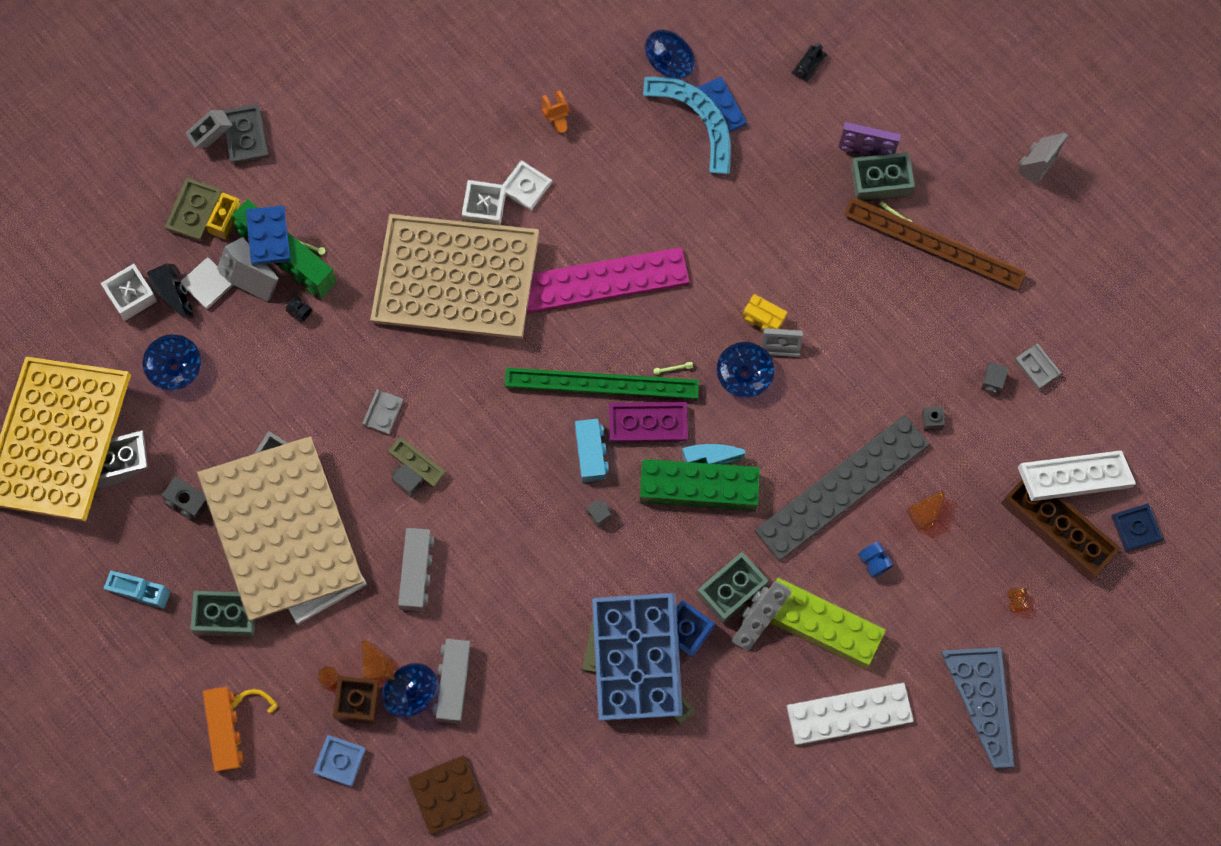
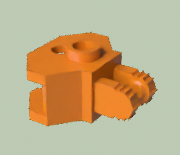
M559 90L555 92L556 105L551 106L546 95L540 97L541 111L544 119H548V122H553L556 132L564 133L567 130L565 117L568 116L570 109L562 92Z

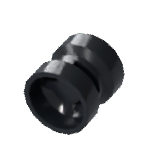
M296 296L288 303L285 311L290 315H294L297 321L303 323L310 316L312 308L308 304H303L302 300Z

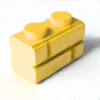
M221 193L218 199L219 202H217L206 227L211 235L226 240L234 223L232 214L241 204L238 198Z
M753 294L743 311L742 318H744L745 323L754 326L755 324L764 332V328L780 329L786 319L787 311Z

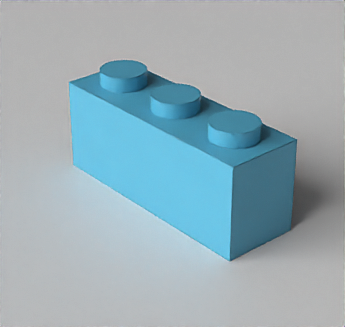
M598 419L575 421L582 482L605 480V474L609 473L608 462H604L603 455H606L605 443H601L600 437L604 436L603 425H599Z

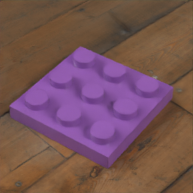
M845 122L838 148H842L845 152H860L863 156L895 154L901 134Z

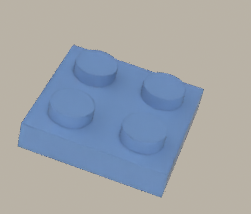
M327 734L313 774L352 787L366 748Z

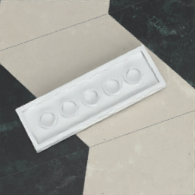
M1122 450L1020 463L1018 466L1031 501L1133 488L1136 484Z
M904 683L786 706L795 746L913 723Z

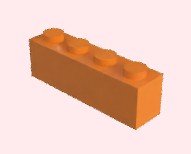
M227 686L203 690L214 771L221 772L241 768L240 763H244L242 751H238L237 743H241L239 731H235L234 723H237L238 720L236 710L232 711L231 703L235 702L233 690L230 691Z

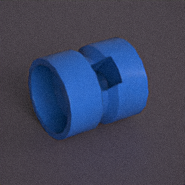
M880 541L867 546L858 553L862 563L868 565L866 569L871 578L882 575L894 566L889 556L884 555L885 549Z

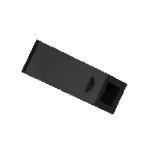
M166 263L148 271L147 274L153 290L183 318H194L193 307L187 299V290L180 280V271L177 266Z

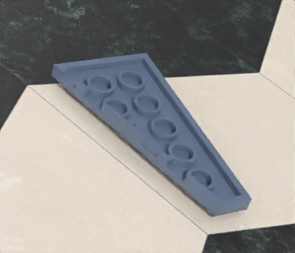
M1001 647L942 650V657L992 769L1013 768L1014 762Z

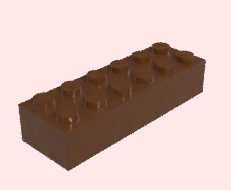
M1023 479L1001 503L1090 582L1121 549L1064 498L1031 501Z

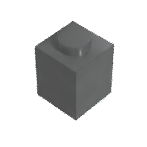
M989 362L981 389L991 395L1000 394L1008 367Z
M406 464L402 467H397L392 473L393 484L410 498L423 485L422 477Z

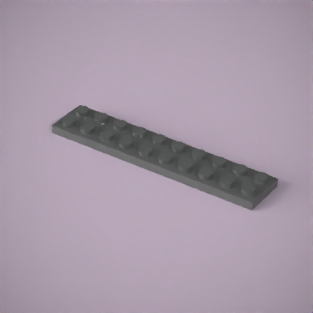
M903 415L757 527L754 532L778 561L782 560L922 452L930 443L906 415Z

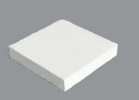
M521 160L503 185L506 187V196L531 211L549 188L552 180Z
M208 257L181 281L186 290L206 310L234 286L225 277L220 275L217 269L218 266Z

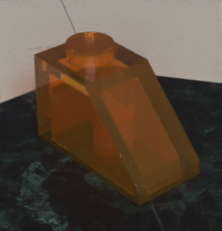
M944 490L909 506L907 513L918 532L921 530L928 531L935 526L934 524L938 519L945 496Z
M362 640L363 678L379 680V682L394 680L396 667L393 659L375 643Z

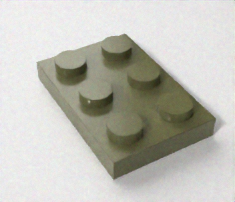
M186 177L166 222L165 229L201 242L207 229L206 224L219 201L222 189Z

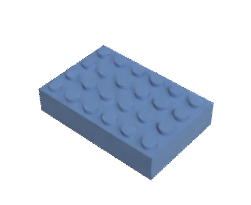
M665 593L592 598L599 720L683 716L676 594Z

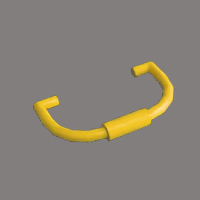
M257 689L246 690L239 695L237 694L234 697L235 702L231 703L233 710L243 700L242 698L247 695L256 694L265 698L272 705L267 710L270 714L278 707V704L268 694Z

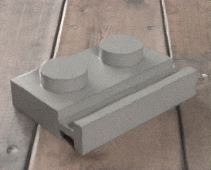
M764 328L761 354L800 357L803 331Z
M1038 343L1014 360L1037 390L1061 374L1060 370Z
M377 389L362 425L389 436L402 406L403 399Z

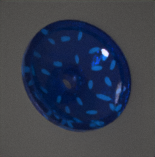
M656 30L647 37L644 47L645 54L651 66L658 73L668 78L683 79L692 72L695 65L694 54L688 43L681 36L669 30Z
M177 334L161 336L147 347L142 361L143 371L150 383L157 388L167 391L179 390L190 385L198 376L201 369V355L197 346L184 336ZM172 365H177L176 369H171Z
M738 342L727 347L720 355L716 368L721 386L728 393L740 398H752L765 392L771 385L775 372L770 354L763 347L751 342ZM747 372L748 376L744 377L741 373Z
M411 663L397 669L390 675L383 686L381 698L384 708L391 715L398 718H409L423 712L433 702L438 691V678L435 672L429 666L421 663Z

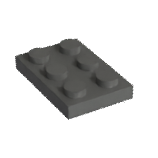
M259 104L223 110L233 125L225 132L231 164L269 158Z

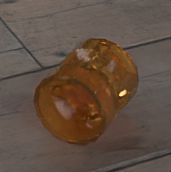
M1015 588L1007 591V596L1011 601L1009 604L1011 612L1029 609V602L1026 601V588Z
M330 666L321 668L318 672V680L321 686L328 690L337 687L339 675L336 669Z

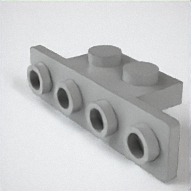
M775 581L769 589L764 586L760 592L757 591L753 596L751 605L746 606L742 611V626L732 638V642L747 651L750 650L792 593L791 589Z

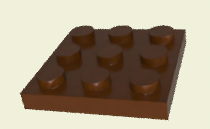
M465 755L408 777L430 835L487 813Z

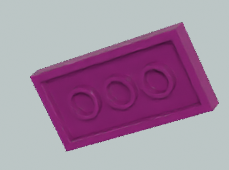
M687 402L609 403L610 442H687Z

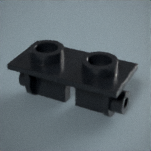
M819 43L814 46L811 44L792 71V74L808 82L827 55L822 50L823 46Z

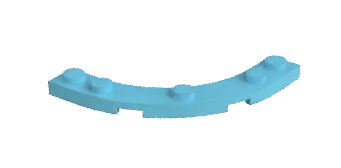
M645 77L643 96L677 99L691 106L699 114L708 128L711 156L709 173L729 174L731 159L730 135L725 119L716 104L700 89L684 81L664 77Z

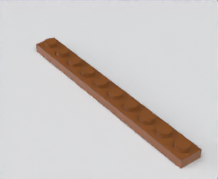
M855 197L850 198L844 213L847 217L1018 290L1027 272L1024 269Z

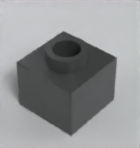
M943 407L923 408V431L943 430L945 426ZM931 415H937L938 418L934 419Z
M600 499L586 508L587 515L598 528L611 519L610 507L606 502L602 503Z

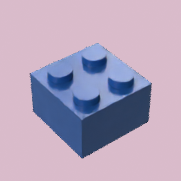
M681 600L676 607L679 648L694 657L717 624L692 605Z

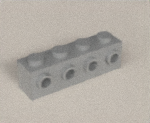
M406 528L398 602L399 610L423 611L424 606L428 605V594H425L426 586L430 585V574H427L428 567L432 566V555H429V550L434 546V536H431V532L428 529Z
M446 639V643L441 646L440 656H444L443 664H439L438 669L441 683L436 685V696H439L438 704L434 703L433 715L436 716L437 722L461 724L471 647L470 641Z

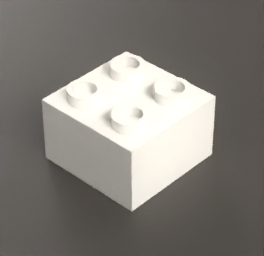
M468 180L462 210V222L501 225L506 197L505 185Z
M135 264L101 283L105 293L123 321L157 302L153 292Z

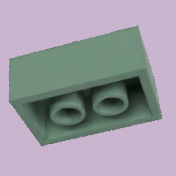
M909 152L853 158L850 168L855 198L867 201L912 196L915 185Z
M741 552L697 590V596L718 620L724 624L751 601L757 591L760 592L764 586L767 587L769 580Z
M194 591L191 632L193 635L254 637L255 620L248 621L239 592Z

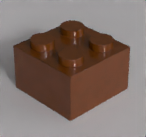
M338 676L333 710L334 719L338 721L375 724L380 690L379 680Z

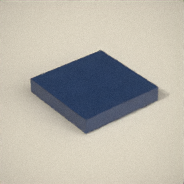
M1149 503L1112 514L1111 516L1125 552L1163 540Z

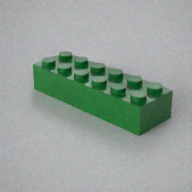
M249 199L232 214L233 224L237 228L236 232L243 238H248L246 209L258 208ZM287 232L290 261L279 262L278 267L283 272H289L293 275L292 278L296 283L305 285L307 287L306 290L312 296L317 295L321 299L336 284L333 269Z
M642 459L639 503L756 511L758 506L760 467Z

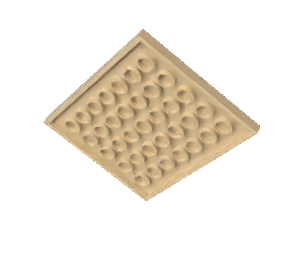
M389 214L370 319L371 323L522 339L540 233L539 229Z
M311 436L197 472L248 621L360 585L364 582Z

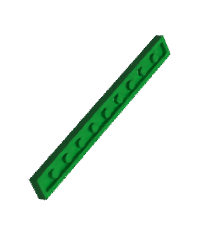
M506 367L505 388L698 400L699 380Z

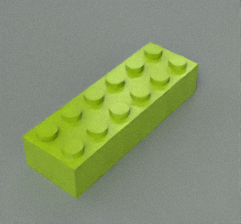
M777 577L776 581L791 589L792 593L770 623L867 670L886 630Z

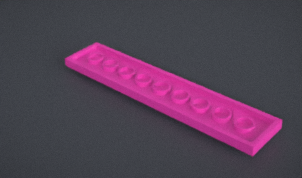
M682 247L533 273L527 313L689 285Z

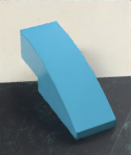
M703 444L682 448L684 462L724 465L744 459L746 454L744 449L721 444Z
M110 571L103 588L114 594L161 609L165 608L171 590L163 585L115 571Z

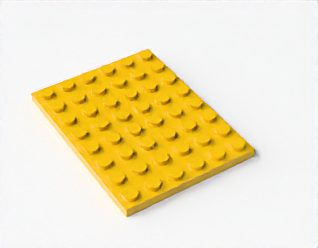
M25 357L0 434L1 508L86 522L131 377L128 371Z

